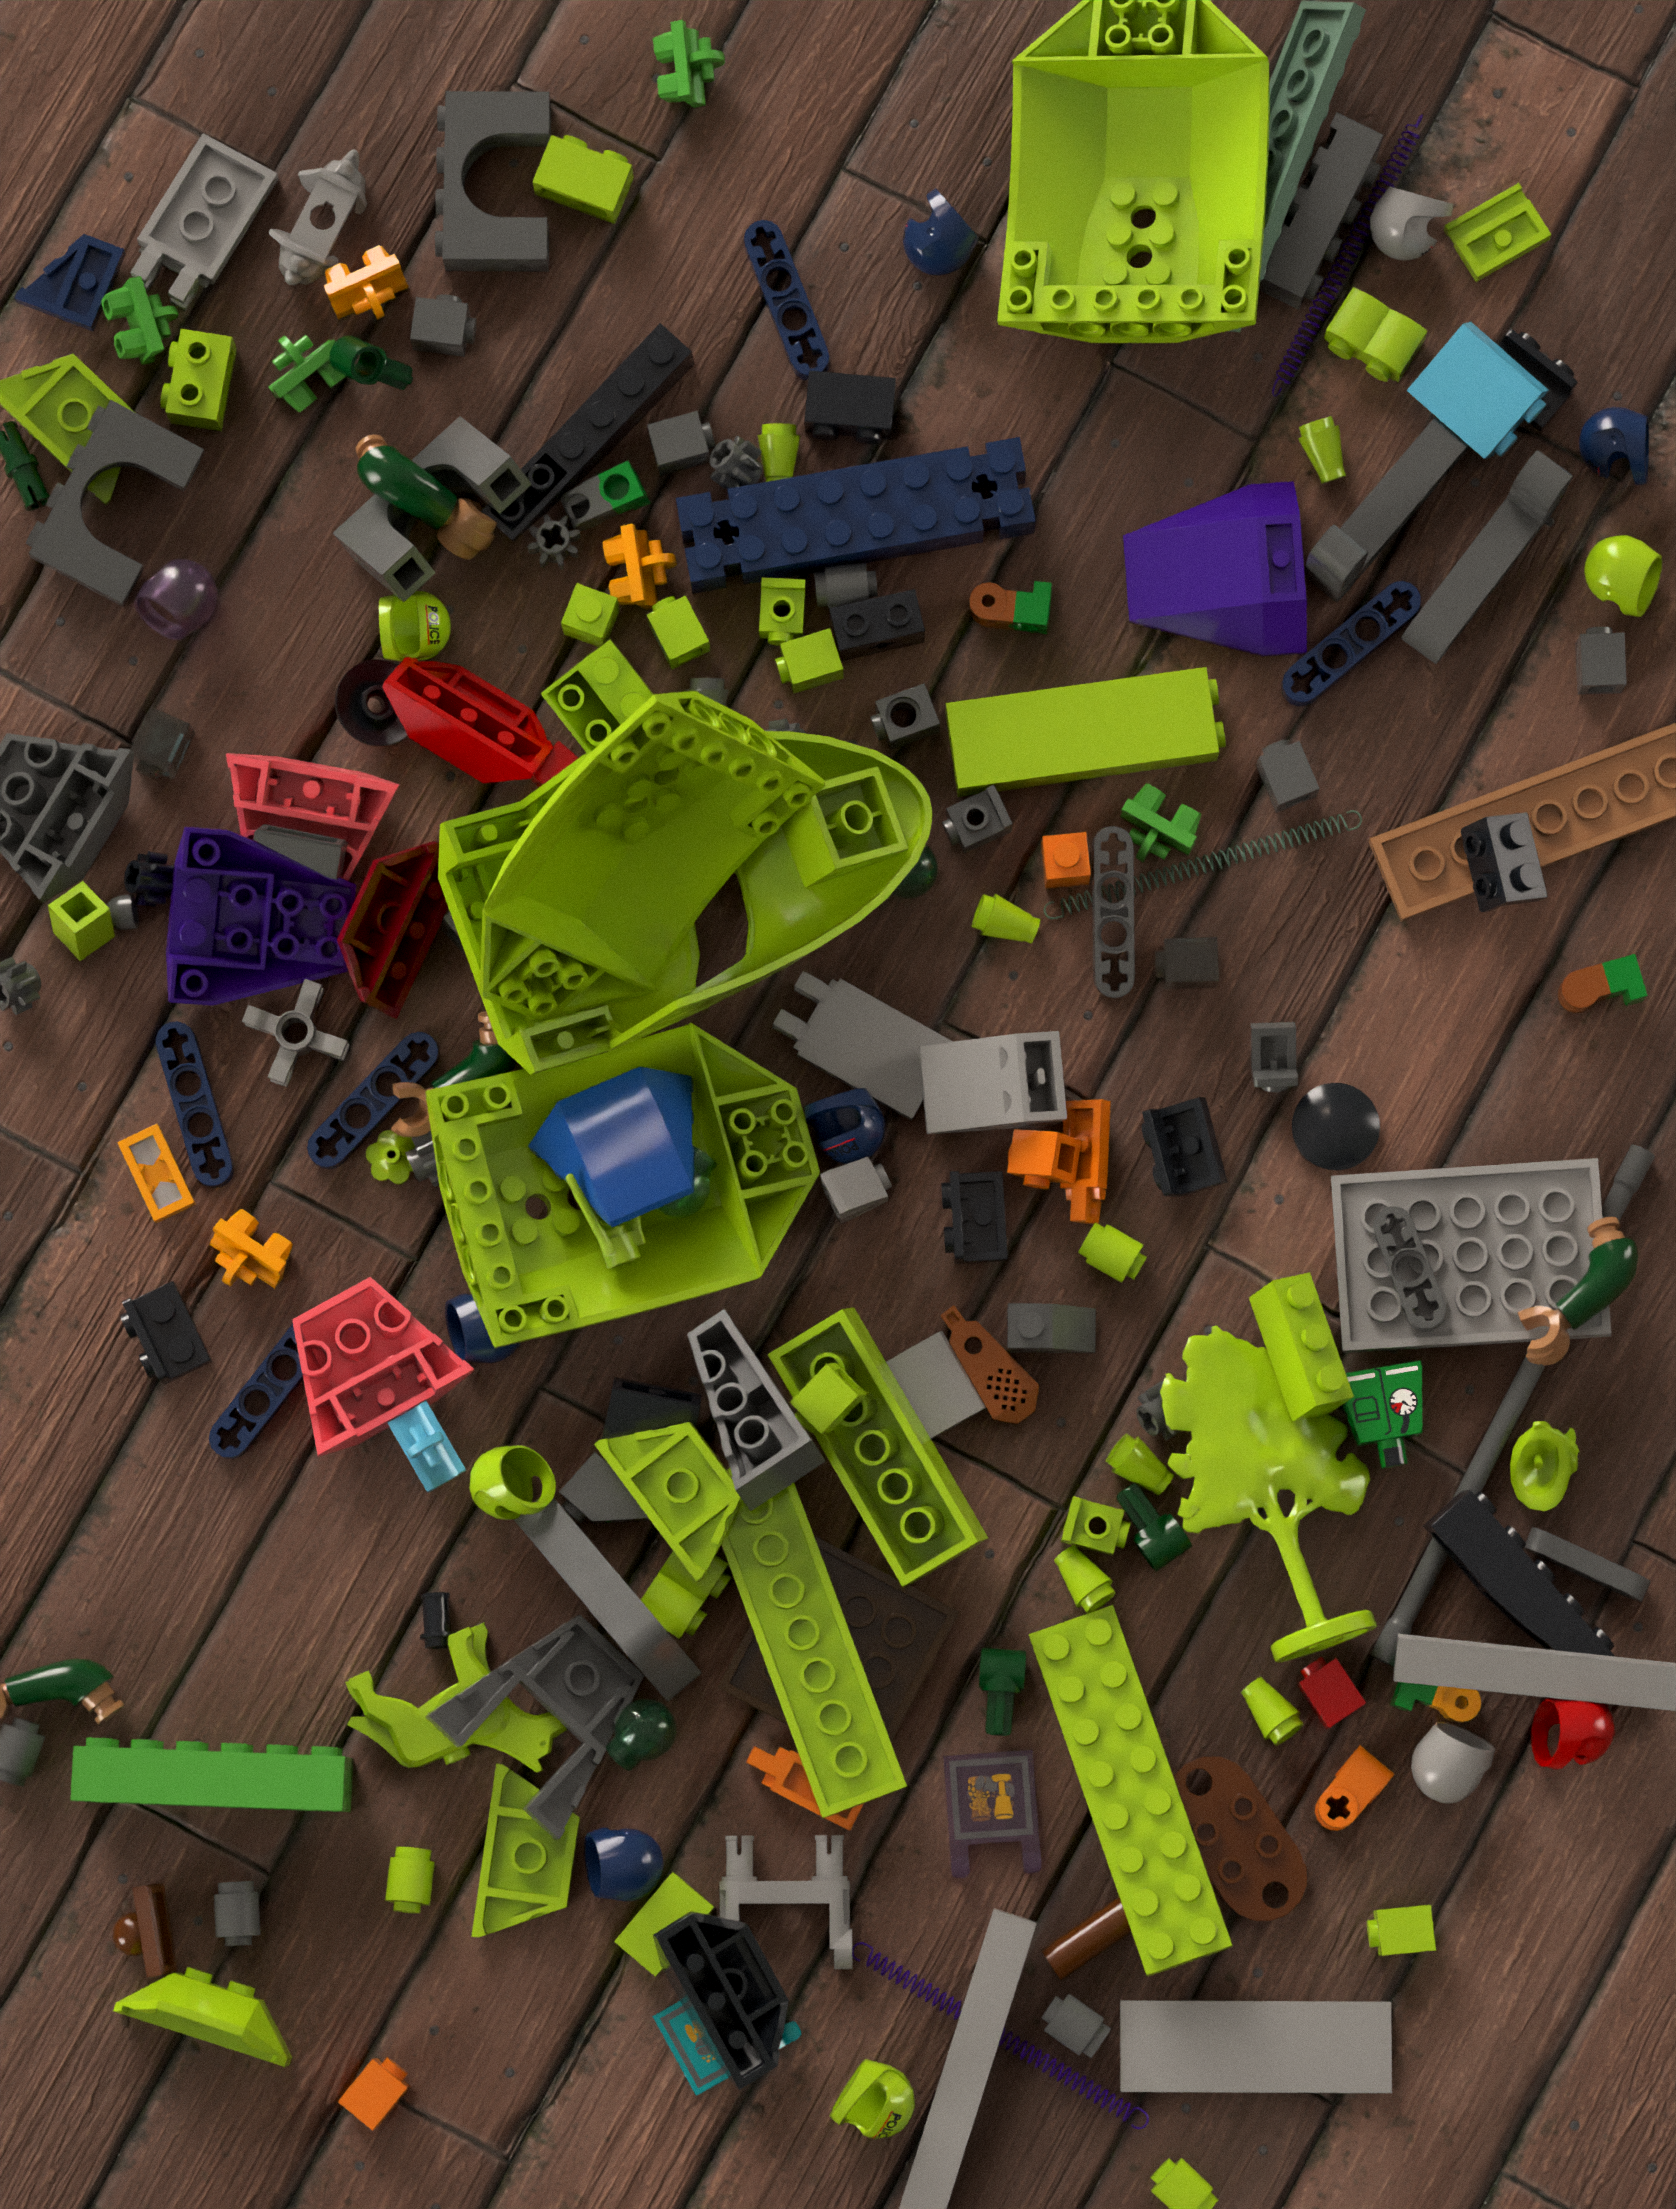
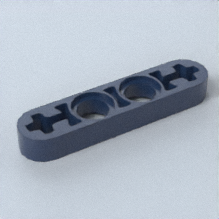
M756 221L745 232L744 245L746 254L791 368L799 378L808 380L809 370L827 372L829 367L828 348L781 230L771 221ZM763 232L766 238H775L770 242L774 260L766 263L763 248L760 245L753 247V244L757 242L756 235ZM781 255H782L783 258H784V259H777V258H778L779 256H781ZM777 270L785 271L791 277L790 286L784 291L772 290L766 282L770 273ZM793 309L802 311L807 317L805 326L796 331L787 329L782 323L784 314ZM813 333L815 337L807 338V344L813 355L820 354L821 357L817 359V367L810 369L807 363L799 364L803 360V350L799 341ZM790 342H796L793 346L790 345Z
M1397 581L1388 585L1293 664L1284 674L1281 684V691L1285 700L1295 706L1311 704L1416 616L1421 604V597L1417 588L1405 581ZM1395 593L1398 597H1402L1405 594L1410 597L1407 605L1409 611L1406 612L1402 608L1394 611L1388 619L1394 625L1389 627L1385 617L1374 608L1379 606L1381 612L1384 613L1392 605L1394 600L1392 594ZM1371 619L1375 621L1380 629L1379 636L1373 641L1360 639L1355 632V625L1360 620ZM1336 646L1344 650L1347 657L1345 665L1337 669L1326 666L1322 660V653L1326 648ZM1313 661L1318 672L1328 678V680L1323 682L1321 676L1318 675L1309 684L1308 689L1311 693L1306 694L1301 690L1295 694L1291 690L1294 685L1292 677L1297 676L1300 680L1306 678L1313 670V667L1308 663Z
M178 1021L169 1022L158 1031L156 1048L192 1170L197 1180L204 1186L221 1188L232 1179L234 1162L198 1040L192 1029L185 1023ZM177 1031L181 1037H188V1042L182 1044L184 1057L188 1061L195 1056L196 1062L180 1064L171 1070L170 1063L176 1064L179 1062L175 1051L172 1048H165V1043L170 1042L171 1033ZM186 1072L196 1073L201 1079L199 1091L192 1096L181 1095L177 1090L178 1078ZM197 1114H207L213 1120V1129L206 1137H194L189 1131L190 1120ZM219 1139L220 1147L214 1146L211 1148L218 1162L225 1161V1167L219 1169L220 1177L213 1179L209 1173L202 1174V1168L208 1166L205 1151L202 1149L195 1153L194 1147L209 1146Z
M423 1032L410 1033L320 1125L308 1140L307 1146L308 1154L317 1166L329 1170L338 1168L403 1102L405 1098L399 1099L396 1095L386 1097L379 1094L376 1086L380 1076L386 1073H394L400 1077L401 1082H413L419 1085L439 1062L440 1052L433 1037ZM415 1043L419 1047L425 1043L429 1044L430 1046L427 1049L430 1057L429 1060L425 1063L420 1059L416 1060L409 1067V1070L416 1075L409 1080L404 1071L393 1063L397 1058H400L405 1065L412 1057L409 1049L412 1044ZM354 1105H364L371 1112L370 1122L364 1128L356 1129L347 1124V1112ZM339 1122L344 1131L355 1138L348 1144L346 1139L342 1137L335 1145L338 1151V1155L335 1158L329 1155L324 1156L322 1159L319 1158L318 1155L321 1152L318 1146L319 1141L322 1139L327 1142L332 1141L339 1134L332 1126Z
M293 1324L213 1425L209 1433V1442L216 1454L226 1459H235L246 1453L303 1380L299 1354L295 1350L286 1347L291 1340L297 1345ZM281 1356H290L297 1363L295 1376L286 1381L277 1379L272 1371L275 1360ZM254 1391H263L270 1399L268 1410L259 1416L249 1414L245 1407L247 1396ZM238 1410L244 1419L256 1424V1426L250 1432L244 1425L237 1434V1438L241 1441L240 1445L237 1448L228 1446L223 1450L220 1447L223 1439L219 1434L223 1429L232 1431L240 1422L235 1418H231L234 1412Z

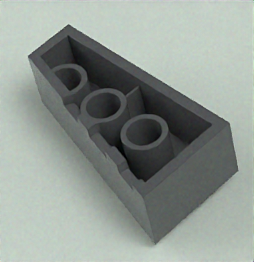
M1336 112L1330 124L1331 128L1325 148L1319 146L1306 176L1308 180L1305 185L1299 186L1297 194L1287 212L1288 219L1286 223L1283 222L1281 235L1274 244L1266 265L1265 276L1259 284L1260 291L1298 310L1305 298L1313 301L1324 279V277L1318 275L1324 261L1331 264L1334 261L1343 242L1342 239L1337 237L1343 224L1352 226L1362 206V202L1356 200L1362 187L1365 186L1371 189L1382 165L1376 163L1383 134Z
M723 1309L687 1335L702 1383L709 1398L713 1419L716 1421L722 1440L721 1445L732 1472L735 1490L750 1511H752L824 1463L825 1459L725 1309Z

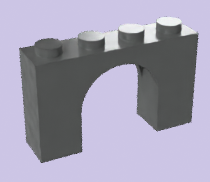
M446 91L445 106H438L437 128L438 132H445V147H437L436 153L437 173H444V189H436V215H443V231H435V256L442 257L446 271L549 272L550 229L547 217H497L489 215L472 204L464 189L470 167L487 151L507 146L547 147L551 137L552 104L549 92Z
M110 400L106 409L98 406L87 427L93 433L86 447L78 444L67 464V468L73 470L65 486L59 482L56 484L46 504L52 510L45 524L39 521L36 522L26 544L32 547L29 552L30 558L124 607L144 568L137 561L104 545L88 531L82 519V500L86 489L98 475L109 469L133 467L143 470L185 492L204 456V449Z
M461 416L412 459L413 462L427 471L452 493H473L498 513L506 509L532 485L509 454ZM376 494L333 532L334 536L354 561L402 602H405L435 574V571L417 548L409 542V535L417 518Z

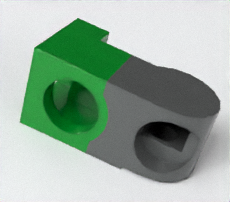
M629 461L582 482L581 485L569 490L560 497L573 530L579 531L593 528L607 519L630 509L637 510L651 504L635 468Z

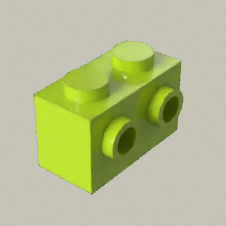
M180 329L178 342L172 341L169 350L168 366L173 367L171 383H164L160 402L161 408L166 409L165 413L170 423L222 431L237 350L231 336Z

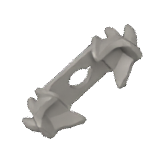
M356 149L349 151L341 161L332 160L324 168L300 171L298 176L302 186L311 194L291 234L282 230L270 229L269 234L280 243L278 267L282 275L285 276V282L288 285H297L299 283L308 285L325 274L327 268L338 264V258L334 255L329 256L339 233L355 203V213L362 214L367 206L365 198L366 179L358 171L359 154ZM326 202L334 206L332 211L335 214V222L330 228L320 230L312 225L310 215L315 208L324 206Z

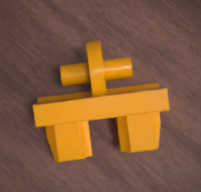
M378 245L365 251L362 258L366 267L350 273L347 265L341 263L326 269L327 284L324 285V288L338 319L353 312L357 316L372 309L377 320L385 317L381 304L394 299V294L409 288L395 254L389 255L382 246Z
M633 523L620 526V535L602 542L607 563L611 566L626 563L628 576L610 580V595L618 598L619 605L636 604L646 610L651 609L658 602L655 585L667 583L666 570L677 565L676 555L663 553L661 540L649 541L647 531L637 530Z
M243 1209L237 1211L228 1221L220 1218L213 1227L215 1233L210 1241V1245L220 1252L215 1262L227 1269L222 1282L230 1287L240 1278L252 1286L258 1277L275 1289L283 1279L286 1263L293 1244L279 1233H273L264 1246L253 1240L251 1237L258 1229L259 1222L254 1216Z

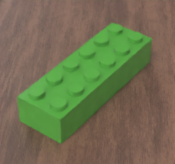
M86 1738V1746H73L70 1801L351 1812L353 1758L343 1756V1748L311 1746V1755H298V1747L292 1745H266V1753H253V1745L243 1743H221V1751H208L209 1743L176 1741V1750L164 1749V1742L158 1740L131 1739V1748H119V1740L112 1738Z

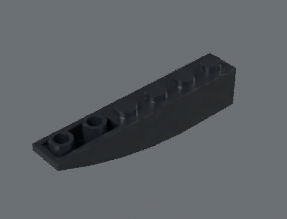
M659 323L523 466L521 470L532 485L501 513H498L488 504L481 512L497 522L496 527L514 542L530 526L535 524L557 504L563 494L573 489L694 366L692 351Z
M1471 1490L1461 1491L1423 1525L1426 1531L1479 1592L1515 1626L1542 1647L1548 1650L1616 1657L1610 1651L1615 1647L1611 1639L1599 1627H1595L1593 1630L1581 1617L1585 1613L1583 1607L1569 1593L1563 1596L1552 1584L1556 1578L1551 1570L1541 1560L1537 1559L1533 1562L1523 1551V1548L1526 1546L1523 1538L1510 1525L1503 1528L1493 1516L1497 1512L1495 1506L1482 1492L1478 1491L1474 1494Z

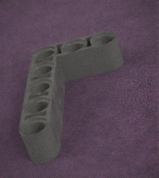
M1435 417L1340 529L1333 524L1319 539L1309 553L1304 568L1305 578L1337 603L1458 463L1470 446L1441 420Z
M1537 450L1514 480L1505 501L1420 610L1401 639L1434 664H1437L1557 508L1573 475Z
M554 1497L547 1507L539 1513L532 1515L521 1514L519 1518L514 1519L667 1702L702 1673Z

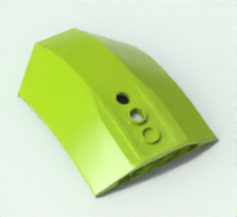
M1082 0L1012 60L1013 116L1010 188L998 324L1089 343H1179L1255 325L1263 252L1270 122L1268 57L1210 0ZM1142 209H1151L1156 213V219L1151 226L1141 229L1132 224V219L1136 212ZM1148 252L1152 255L1151 261L1145 267L1134 268L1130 266L1132 257L1137 253Z
M696 691L654 694L599 744L567 777L534 817L504 860L484 904L482 913L480 993L482 997L542 1022L657 992L658 990L655 986L657 980L704 908L754 850L825 786L823 779L754 721ZM644 797V799L635 806H623L629 798L639 799Z
M691 1022L685 1026L635 1040L609 1052L530 1075L525 1069L430 1089L425 1092L442 1199L463 1275L494 1348L627 1317L759 1279L820 1174L797 1088ZM637 1067L692 1076L694 1092H692V1111L694 1113V1124H692L694 1193L640 1215L641 1229L647 1242L637 1246L641 1257L608 1269L599 1242L582 1210L573 1208L568 1202L567 1194L570 1189L568 1183L564 1179L561 1180L554 1173L552 1167L541 1157L538 1158L532 1153L528 1145L558 1101ZM535 1197L543 1200L548 1209L546 1218H532L526 1211L527 1199ZM596 1213L604 1231L621 1225H625L627 1232L632 1231L631 1220L611 1227Z

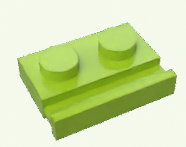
M1519 183L1444 226L1443 230L1446 236L1448 235L1453 242V247L1475 282L1549 241L1552 235L1531 201L1522 192V187Z

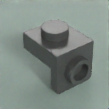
M1295 1022L1250 1023L1251 1076L1254 1087H1261L1262 1090L1267 1092H1282L1287 1090L1288 1086H1297Z

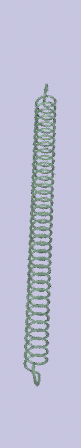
M1349 810L1348 812H1346L1347 814L1354 812L1358 814V816L1360 817L1359 824L1351 829H1348V826L1343 816L1341 814H1338L1337 822L1332 816H1330L1329 824L1323 818L1321 820V826L1317 821H1314L1313 829L1311 825L1308 823H1306L1305 831L1301 826H1298L1297 833L1293 828H1291L1289 832L1290 837L1287 834V832L1283 830L1282 839L1280 838L1279 834H1274V842L1269 835H1267L1266 844L1262 838H1259L1258 846L1253 840H1251L1250 842V848L1245 842H1243L1242 850L1238 845H1235L1234 853L1231 848L1227 847V857L1225 853L1220 849L1218 854L1219 859L1214 852H1212L1211 861L1207 855H1203V864L1200 858L1196 857L1195 866L1190 859H1188L1187 868L1183 862H1180L1179 870L1174 864H1172L1171 866V872L1166 866H1164L1163 875L1159 869H1156V879L1150 871H1148L1147 874L1148 881L1142 873L1140 874V883L1135 876L1134 879L1136 880L1141 893L1144 892L1142 885V877L1144 878L1148 886V889L1151 891L1150 874L1157 888H1159L1157 871L1161 875V878L1165 886H1167L1165 868L1168 871L1173 883H1175L1173 866L1175 867L1180 880L1183 881L1181 864L1183 865L1188 875V878L1190 879L1191 875L1189 869V861L1196 875L1199 876L1197 859L1200 862L1205 874L1207 873L1205 857L1207 858L1210 867L1214 872L1215 869L1213 864V855L1215 856L1220 869H1222L1221 852L1227 862V865L1230 867L1228 850H1230L1236 864L1238 865L1236 847L1239 849L1244 862H1246L1244 844L1247 847L1251 858L1254 859L1252 842L1254 843L1259 853V856L1262 857L1260 840L1262 841L1267 851V854L1269 855L1270 851L1268 846V837L1272 842L1275 852H1278L1276 844V835L1279 838L1283 849L1285 850L1286 848L1284 843V833L1286 834L1290 842V845L1293 848L1294 846L1292 841V831L1294 832L1299 845H1301L1299 828H1301L1306 838V841L1309 843L1307 825L1311 829L1312 834L1315 840L1317 841L1315 823L1318 825L1323 838H1325L1323 821L1326 823L1330 834L1333 835L1331 818L1334 821L1338 829V832L1341 833L1339 825V816L1341 817L1347 831L1359 828V826L1362 823V817L1359 812L1355 810ZM1119 881L1116 882V890L1111 883H1109L1108 892L1105 889V887L1101 885V895L1103 897V888L1110 903L1112 902L1110 886L1112 887L1117 897V900H1120L1118 883L1125 895V885L1123 888L1122 884ZM1085 890V892H1084L1085 901H1084L1082 895H1081L1080 893H1077V895H1076L1077 903H1076V901H1075V899L1073 898V896L1069 895V898H1068L1069 906H1068L1066 900L1062 897V898H1061V910H1062V915L1057 916V917H1050V916H1048L1047 913H1046V907H1047L1049 904L1054 903V901H1050V902H1048V903L1044 906V914H1045V916H1046L1047 918H1049V919H1058V918L1064 917V909H1063V901H1064L1065 904H1066V906H1067V909H1068L1069 913L1072 915L1071 899L1073 900V902H1074V904H1075V906H1076L1077 911L1080 912V906H1079V898H1078V895L1080 896V898H1081V900H1082V902H1083V904H1084V906H1085V909L1088 910L1086 892H1087V894H1088V896H1089L1091 902H1092V897H1091L1090 893H1089L1087 890Z

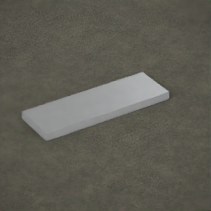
M1120 2000V2092L1392 2093L1391 2002Z

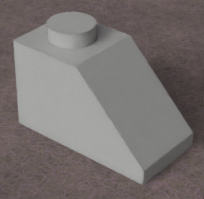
M869 1157L820 1174L821 1186L840 1224L888 1202V1195L885 1190L892 1187L890 1180L881 1163L873 1167Z

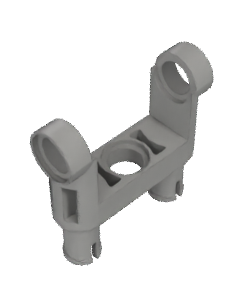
M815 1835L816 1876H812V1881H758V1877H753L754 1836H741V1855H738V1836H725L726 1877H722V1881H719V1917L740 1921V1904L829 1903L830 1949H834V1969H853L852 1928H850V1881H848V1876H843L844 1835H831L832 1852L830 1855L827 1853V1835Z

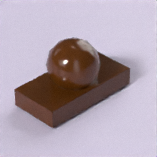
M163 1883L133 1887L136 1912H128L117 1920L113 1927V1941L121 1952L129 1956H140L143 1954L146 1977L176 1973L178 1969L165 1887Z

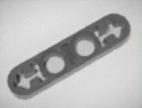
M1115 826L1105 827L1098 831L1092 842L1093 980L1097 990L1104 996L1111 998L1123 997L1129 993L1135 979L1133 841L1127 831ZM1110 833L1116 834L1117 841L1124 842V850L1117 851L1116 865L1125 863V873L1115 870L1100 873V863L1109 865V852L1101 850V842L1108 841ZM1111 877L1122 880L1125 885V895L1116 903L1107 902L1101 895V885L1106 879ZM1112 921L1122 924L1126 932L1125 940L1116 947H1109L1103 942L1101 937L1104 925ZM1102 951L1111 954L1126 951L1127 954L1126 961L1117 959V970L1119 973L1125 974L1126 980L1125 982L1118 983L1117 990L1111 991L1110 984L1102 982V975L1110 973L1111 970L1110 959L1101 961Z

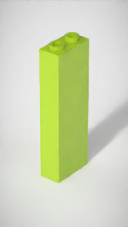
M1207 667L946 703L945 714L957 797L978 794L992 785L995 786L997 791L1217 761L1219 748L1226 747L1223 722H1215L1212 706L1219 705L1216 679L1208 680Z

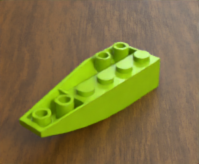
M611 638L540 693L586 753L592 752L654 695Z

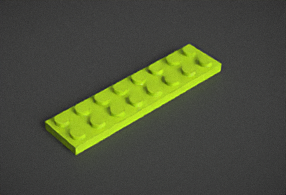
M728 1468L727 1471H728V1472L730 1473V1475L732 1476L731 1469ZM792 1483L752 1511L742 1500L721 1544L822 1818L906 1788L907 1784L795 1483Z
M1110 1605L1029 1634L1146 1975L1151 1976L1233 1947L1114 1606Z

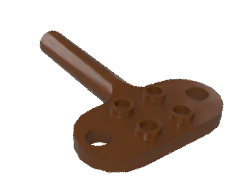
M1202 1756L1186 1763L1174 1775V1779L1211 1885L1236 1914L1250 1920L1273 1921L1289 1914L1301 1901L1306 1889L1307 1866L1300 1850L1254 1782L1237 1763L1220 1756ZM1194 1769L1206 1771L1211 1778V1787L1204 1795H1194L1187 1789V1775ZM1278 1882L1286 1888L1287 1900L1282 1907L1271 1908L1264 1903L1262 1892L1268 1883ZM1120 1897L1041 1949L1044 1957L1060 1980L1131 1933Z

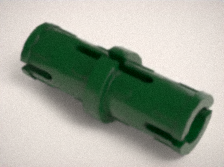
M17 422L3 423L7 432L6 435L5 431L0 429V452L6 462L4 471L8 478H13L25 504L26 511L39 509L40 507L33 491L37 500L41 501L43 506L47 504L50 494H48L36 469L39 465L38 460L34 454L29 453L18 429Z

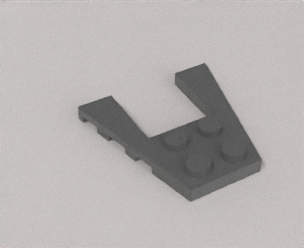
M577 1615L429 1712L425 1717L457 1748L461 1747L518 1683L554 1715L582 1743L528 1802L523 1810L549 1835L557 1840L563 1835L565 1825L574 1808H577L596 1765H599L606 1751V1746L615 1728L619 1726L644 1675L581 1615Z

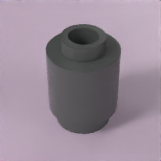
M866 563L827 566L825 571L814 572L818 607L828 606L830 610V608L869 600V597H878L876 572L867 571Z
M14 1717L12 1724L2 1723L0 1729V1780L24 1787L26 1778L32 1777L45 1739L44 1735L37 1733L39 1724L18 1717Z
M254 1881L218 1883V1894L214 1895L216 1938L225 1937V1946L252 1945V1936L261 1935L259 1892H254Z
M1070 1994L1064 2000L1055 1996L1041 2017L1048 2023L1043 2030L1077 2055L1084 2053L1089 2058H1092L1111 2030L1110 2027L1103 2023L1104 2018Z

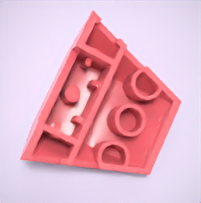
M226 754L234 790V807L237 809L241 835L253 840L255 830L263 824L344 839L348 842L343 873L340 878L349 881L399 784L360 771L278 756Z
M371 1277L292 1319L318 1457L366 1441L389 1428L388 1422L405 1414L422 1402L427 1401L431 1405L438 1401L475 1371L470 1364L457 1356L443 1343V1340L435 1333H431L411 1315L409 1310Z

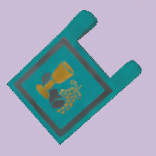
M680 2001L652 2016L696 2096L729 2078L702 2042ZM795 2021L785 2024L779 2049L802 2035Z

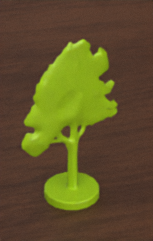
M1217 1325L1211 1327L1212 1333L1207 1336L1194 1335L1189 1337L1183 1350V1360L1188 1367L1187 1381L1175 1379L1171 1373H1166V1378L1160 1390L1162 1408L1168 1427L1171 1430L1191 1431L1192 1440L1186 1447V1454L1171 1453L1167 1463L1181 1478L1194 1477V1485L1188 1499L1181 1497V1505L1178 1511V1515L1183 1517V1529L1187 1532L1200 1533L1204 1528L1220 1527L1221 1525L1231 1523L1237 1524L1241 1523L1243 1519L1250 1518L1252 1523L1259 1527V1529L1266 1530L1273 1536L1290 1576L1296 1598L1306 1622V1628L1287 1635L1271 1645L1275 1662H1285L1304 1657L1372 1631L1377 1627L1373 1613L1369 1610L1352 1612L1329 1620L1326 1619L1298 1542L1299 1522L1313 1510L1323 1506L1329 1511L1352 1515L1359 1510L1364 1501L1367 1486L1370 1482L1369 1470L1366 1464L1361 1462L1353 1453L1347 1454L1342 1462L1337 1461L1336 1458L1337 1449L1347 1437V1426L1329 1414L1292 1422L1265 1347L1257 1348L1246 1340L1235 1338L1229 1332L1222 1331ZM1279 1490H1291L1295 1494V1505L1289 1517L1284 1518L1277 1501ZM1307 1499H1311L1313 1502L1307 1505ZM1263 1507L1267 1515L1265 1520L1258 1513V1508Z

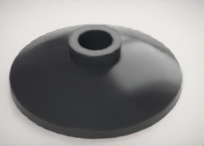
M380 659L361 662L347 671L338 684L335 694L337 717L346 732L363 744L376 747L389 746L408 736L382 688L384 681L398 666L393 662ZM374 698L380 702V713H373L369 710V699Z

